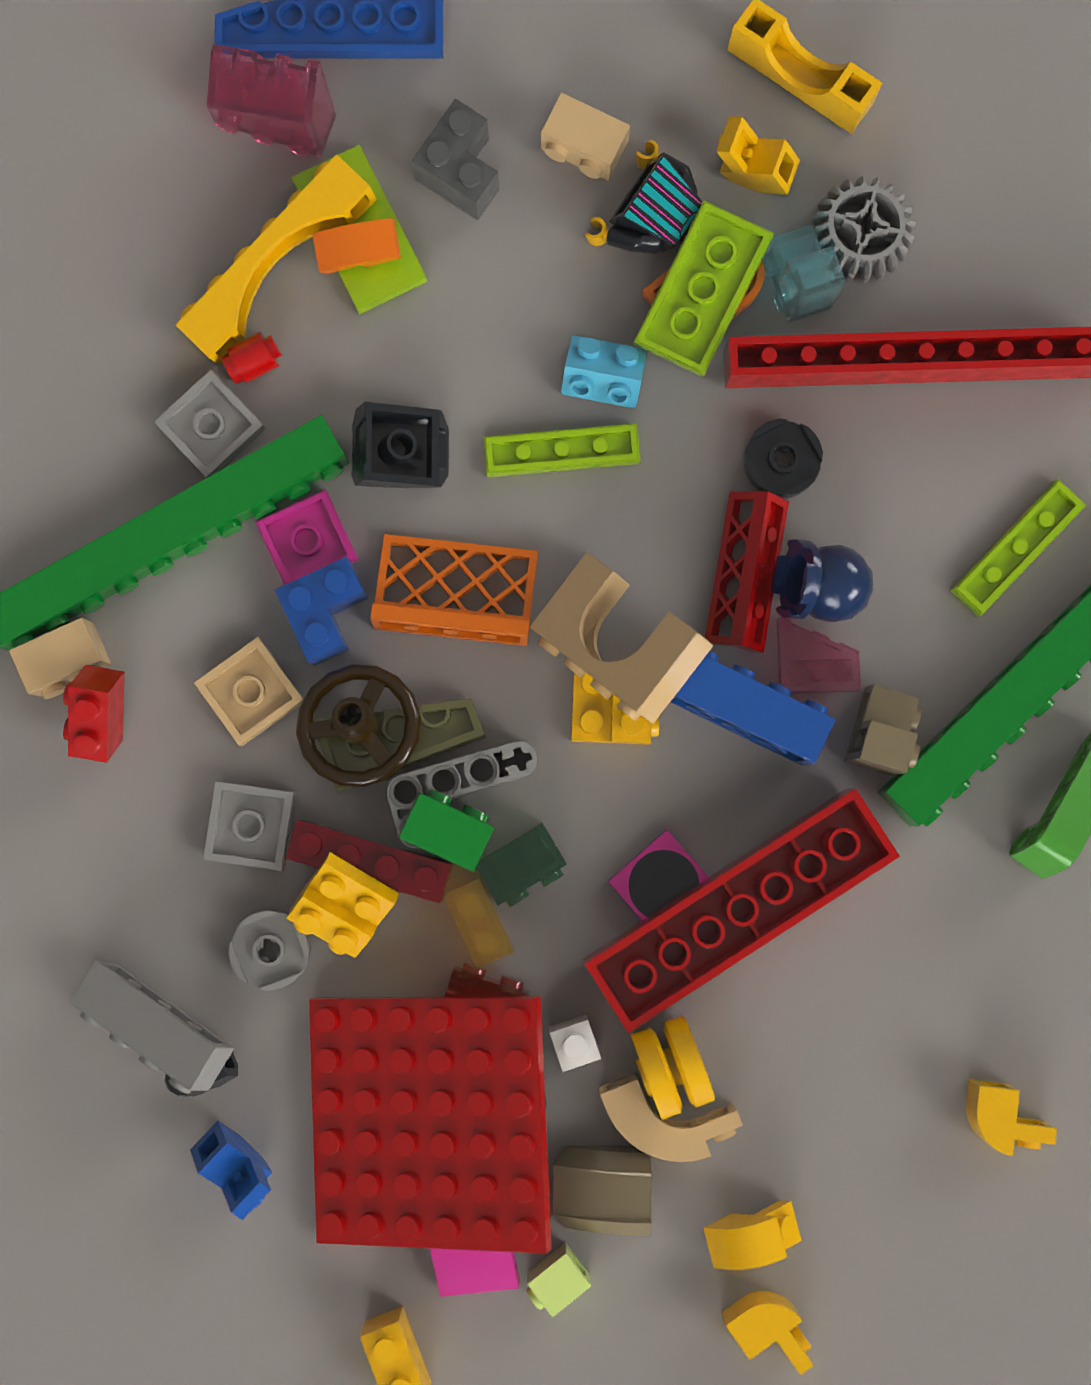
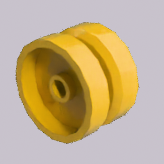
M683 1014L664 1021L662 1029L668 1047L662 1049L655 1031L650 1027L630 1034L639 1058L635 1061L648 1096H653L661 1120L681 1113L682 1102L676 1086L683 1085L689 1102L695 1107L715 1101L703 1061Z

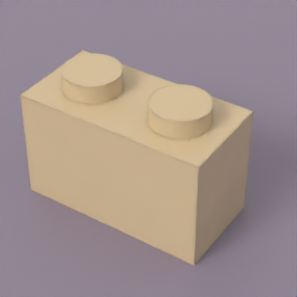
M561 92L541 131V149L545 151L548 157L557 162L567 161L579 167V170L590 178L598 179L600 177L609 181L629 142L631 125Z
M79 618L9 650L27 693L40 697L43 696L44 699L64 693L65 685L69 681L72 682L85 665L102 668L111 665L94 623L84 618Z

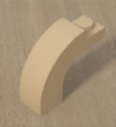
M636 1073L599 1087L605 1109L620 1134L640 1151L658 1159L672 1162H692L711 1157L706 1143L707 1140L712 1138L714 1142L726 1140L736 1134V1128L743 1126L733 1103L688 1120H673L669 1118L661 1120L659 1113L647 1102Z

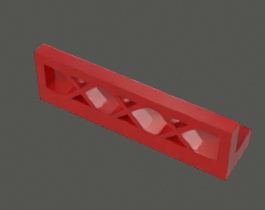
M769 491L729 492L705 632V639L712 645L733 646L749 652L764 653L774 595L772 593L773 571L776 559L781 553L789 501ZM741 502H753L752 514L742 524L738 518ZM743 538L746 542L745 553L735 561L732 556L733 546ZM736 576L740 581L739 590L729 599L726 595L727 583ZM730 614L733 619L731 637L718 636L721 621Z

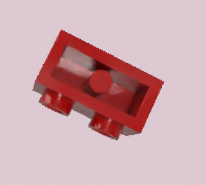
M85 665L73 681H69L66 684L63 703L68 706V718L64 724L63 738L68 740V756L107 763L123 741L125 671Z

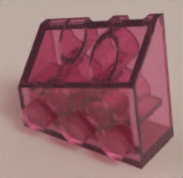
M213 44L210 57L207 108L216 126L233 134L237 133V131L250 134L255 140L266 145H273L275 142L287 146L290 151L300 156L308 157L312 154L322 158L336 114L320 61L307 59L305 66L292 64V59L289 56L276 54L274 61H267L253 50Z

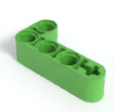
M1091 733L1081 744L1038 823L1026 828L1016 838L1009 850L1010 857L1041 879L1067 869L1078 858L1091 835Z

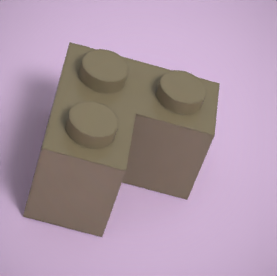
M876 684L867 686L844 761L887 775L907 773L909 767L913 768L920 752V745L916 744L918 734L914 733L921 717V709L917 708L920 698Z

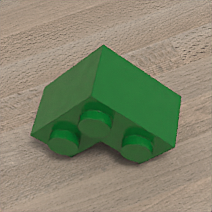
M431 788L427 795L419 792L398 835L399 838L474 872L495 828L486 823L489 815L466 804L462 811L449 805L452 798Z

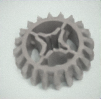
M862 175L857 179L855 186L846 179L842 182L840 189L832 187L827 194L828 198H822L817 206L819 211L814 213L811 220L815 227L812 228L810 236L812 239L818 240L813 247L814 253H825L821 260L822 266L828 265L831 262L835 265L832 271L833 276L838 275L841 270L847 272L846 279L848 282L852 281L856 274H859L863 284L869 281L871 274L877 280H880L885 276L886 270L890 273L896 271L899 266L898 261H905L909 255L907 248H911L915 241V237L910 233L916 228V221L908 219L913 213V207H901L905 200V193L894 197L891 194L894 188L893 183L886 186L884 190L879 187L878 177L873 179L871 185H867ZM863 206L859 212H846L845 215L839 214L840 211L848 207ZM877 212H878L879 214H881L886 221H883V220L878 216ZM865 218L864 232L866 235L863 238L862 242H860L862 236L860 225L863 219ZM839 238L848 243L849 249L841 243ZM880 245L888 246L887 249L880 253L863 255L865 248H879Z

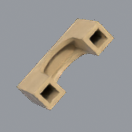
M586 552L531 624L530 628L541 636L537 643L555 657L559 652L567 657L563 664L581 678L585 673L593 677L594 679L589 685L607 699L612 694L620 699L617 707L635 721L641 715L654 724L713 645L690 626L668 612L642 647L633 655L615 662L602 661L597 648L599 629L606 616L630 585L613 570Z

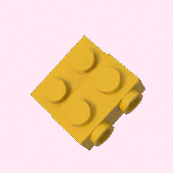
M574 673L571 742L651 744V736H659L660 716L654 724L641 715L635 721L617 707V704L620 702L617 696L612 694L607 699L589 685L594 678L588 673H585L582 678Z
M330 852L297 896L286 919L293 922L298 932L305 935L314 934L326 941L334 953L339 955L348 954L356 958L373 937L379 923L395 905L400 893Z

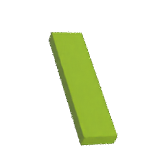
M637 423L483 437L487 477L640 464L641 461Z
M1059 479L1055 480L950 591L977 617L983 615L1083 510L1086 504Z

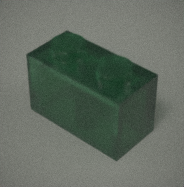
M541 823L479 860L476 869L497 905L506 901L508 906L511 907L530 896L527 888L540 881L543 887L562 877L564 874L560 868L567 865L544 824Z

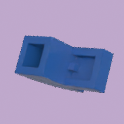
M217 1121L190 1149L198 1174L222 1188L230 1212L241 1220L253 1208L259 1206L271 1190L267 1178L272 1174V1171L266 1161L243 1137L221 1122Z

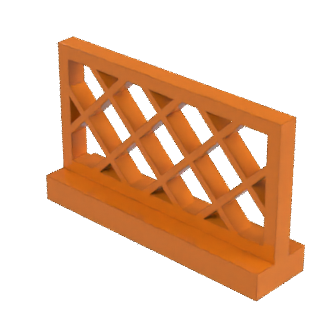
M384 534L375 601L372 603L370 617L373 629L528 646L538 551ZM391 547L409 548L415 558L398 569L390 560ZM417 549H424L425 551L420 554ZM436 551L447 552L454 562L437 574L425 559ZM456 553H461L463 555L461 557H458ZM474 555L485 556L492 567L476 578L464 563ZM494 557L502 558V559L497 562ZM513 559L529 561L528 573L516 582L502 568ZM421 563L432 578L415 590L403 575ZM459 567L471 582L454 594L442 579ZM390 568L394 574L387 578L388 569ZM495 572H498L509 587L493 599L481 583ZM398 579L411 593L400 602L384 601L386 588ZM526 583V592L524 594L520 587ZM435 584H438L449 597L448 600L438 607L428 606L421 598V595ZM474 588H477L488 602L478 611L467 610L459 601ZM515 592L524 603L523 616L505 614L498 603ZM416 599L420 605L410 603ZM455 604L458 609H453L449 607ZM493 608L496 613H489L488 611Z

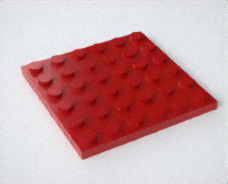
M541 996L315 997L309 999L316 1243L547 1254L551 1250Z

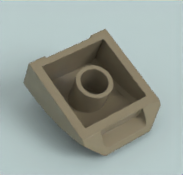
M565 1146L553 1165V1215L564 1228L604 1234L650 1236L651 1156L634 1146Z

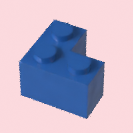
M347 556L275 589L307 662L315 666L350 650L334 614L369 598L353 564Z

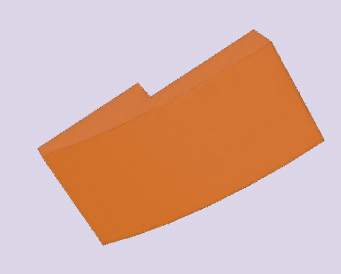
M392 218L360 222L312 233L318 269L323 274H330L359 265L370 267L401 258L395 220Z

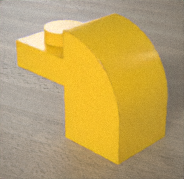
M729 116L725 129L719 137L716 152L723 160L720 173L737 185L756 192L788 195L800 159L786 139L758 138L742 116Z
M968 1079L966 1114L973 1131L991 1147L1003 1154L1013 1156L1015 1140L1016 1145L1029 1149H1041V1143L1056 1144L1057 1128L1044 1120L1017 1117L1020 1090L1007 1083Z
M779 1200L753 1215L730 1213L703 1228L713 1268L745 1270L778 1262L787 1257L786 1249L802 1241L792 1202Z
M770 1291L752 1292L743 1296L721 1312L725 1326L749 1360L777 1341L800 1375L814 1366L807 1353L812 1346L797 1326L802 1322V1319L796 1307L782 1295Z

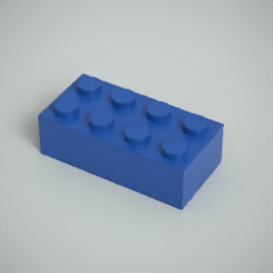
M711 651L707 653L670 702L801 766L816 763L836 720L826 715L829 710L828 708L815 701L806 699L805 703L799 702L790 697L791 690L780 684L770 682L769 685H764L754 680L756 674L745 667L734 664L732 668L718 663L719 656Z

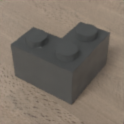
M455 98L412 159L415 180L476 220L480 219L499 191L498 171L477 158L489 140L487 119Z

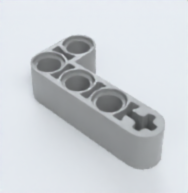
M523 741L512 742L394 777L388 785L387 797L398 835L415 801L414 799L412 802L404 804L398 800L396 790L400 783L411 781L417 789V795L419 792L427 795L430 788L438 791L434 786V778L437 773L442 770H448L455 777V785L451 791L442 794L450 798L458 797L529 776L534 772L538 763L534 747ZM517 749H521L523 754L531 755L532 760L526 762L527 769L519 771L517 765L505 767L508 776L500 778V765L494 755L503 753V761L514 758V751ZM482 759L490 761L494 770L492 777L485 782L476 781L471 772L473 764ZM400 839L401 842L407 847L413 849L420 848L405 840Z

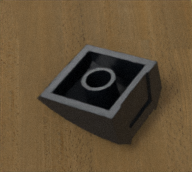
M363 402L356 409L352 424L351 475L355 486L384 488L442 487L449 476V429L443 412L438 409Z

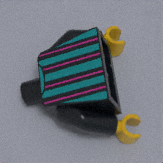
M653 140L647 141L645 143V151L650 155L645 156L640 152H636L637 166L643 171L609 222L613 226L609 229L602 218H592L590 220L591 225L602 229V231L597 235L585 233L589 244L598 247L607 241L609 246L629 252L656 254L674 248L678 242L683 243L693 223L692 221L702 204V200L697 195L698 190L690 167L667 153L659 154L658 144Z

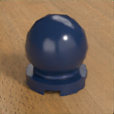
M794 539L787 542L789 550L786 555H778L772 578V593L779 594L781 606L775 609L782 618L804 619L810 614L813 618L824 622H838L852 619L867 607L873 592V572L859 553L843 545L817 548L815 544L807 540Z

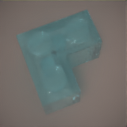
M812 224L773 237L762 259L765 276L767 278L772 277L776 288L773 292L776 307L780 313H785L788 323L831 309L846 283L833 246L821 249Z

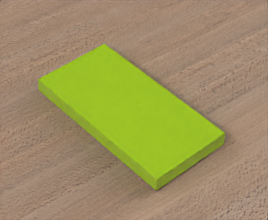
M359 144L338 154V156L370 185L377 200L355 223L388 218L394 219L401 254L400 259L370 267L359 265L338 271L359 315L428 281ZM322 163L291 177L296 190H303L313 180L315 171Z
M703 200L634 340V345L704 378L774 237V233Z

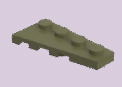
M472 699L420 705L418 707L421 715L419 741L407 764L400 770L485 738L486 736ZM400 708L374 712L378 720V729L375 735L391 756L396 752L404 737L405 716ZM313 718V722L329 720L332 718ZM361 719L354 721L352 726L358 724ZM341 735L318 739L325 759L343 770L365 771L378 766L363 744H351ZM334 783L335 789L338 793H342L356 787L340 786Z

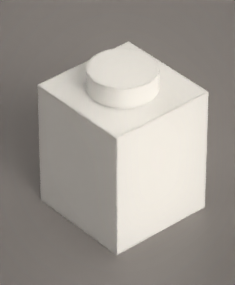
M587 1014L549 1026L550 1036L563 1072L601 1059Z

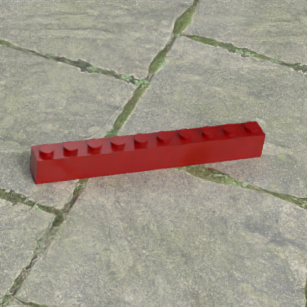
M1091 327L729 337L724 349L725 389L1091 378Z

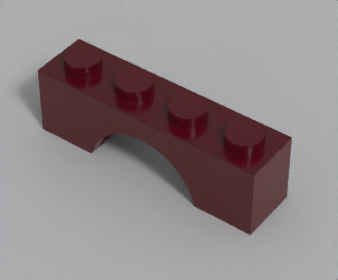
M296 820L285 857L287 860L319 868L331 852L395 891L436 903L443 901L454 864L418 852L367 840L307 820Z

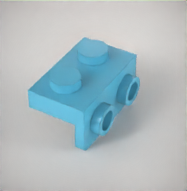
M572 335L564 369L561 393L566 396L636 408L647 350L630 345Z

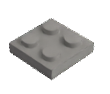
M209 370L154 421L206 478L223 469L266 429L212 370Z
M215 781L203 860L284 871L296 792Z

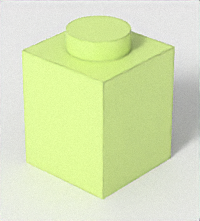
M565 1242L528 1272L527 1285L529 1288L526 1289V1292L539 1310L545 1307L553 1318L591 1287L590 1274Z

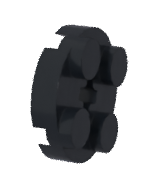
M775 419L760 426L753 433L744 450V468L750 482L759 491H769L781 498L794 497L806 491L816 480L823 458L822 446L816 434L802 423L798 425L794 422H787L788 419ZM780 449L783 454L788 452L792 454L793 458L789 461V468H784L782 465L777 466L773 460L777 457L776 450Z

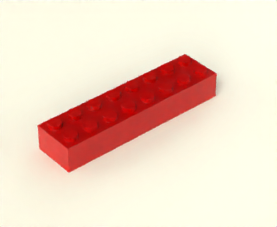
M845 789L648 918L583 958V962L626 1031L630 1033L899 858L900 855L857 789Z

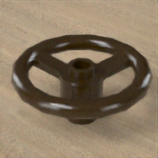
M352 664L328 672L309 689L298 710L296 735L302 756L318 775L340 786L366 787L389 779L407 764L419 741L421 715L414 694L398 676L378 666ZM352 680L369 681L360 698H345L334 707L332 719L313 722L314 712L321 699L337 685ZM385 687L400 701L405 716L404 737L392 756L375 735L378 729V720L373 710ZM361 719L358 724L352 726L354 721ZM341 735L351 744H363L378 766L365 771L343 770L329 763L317 750L314 740Z

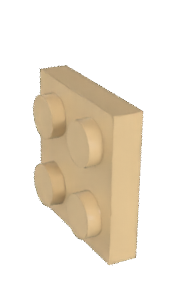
M259 637L252 640L194 682L240 747H243L300 706L304 700Z

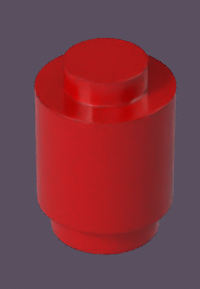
M258 332L228 348V353L221 356V359L228 374L237 385L242 381L249 383L279 367L277 358L281 357L282 354L271 335L265 338L261 332Z

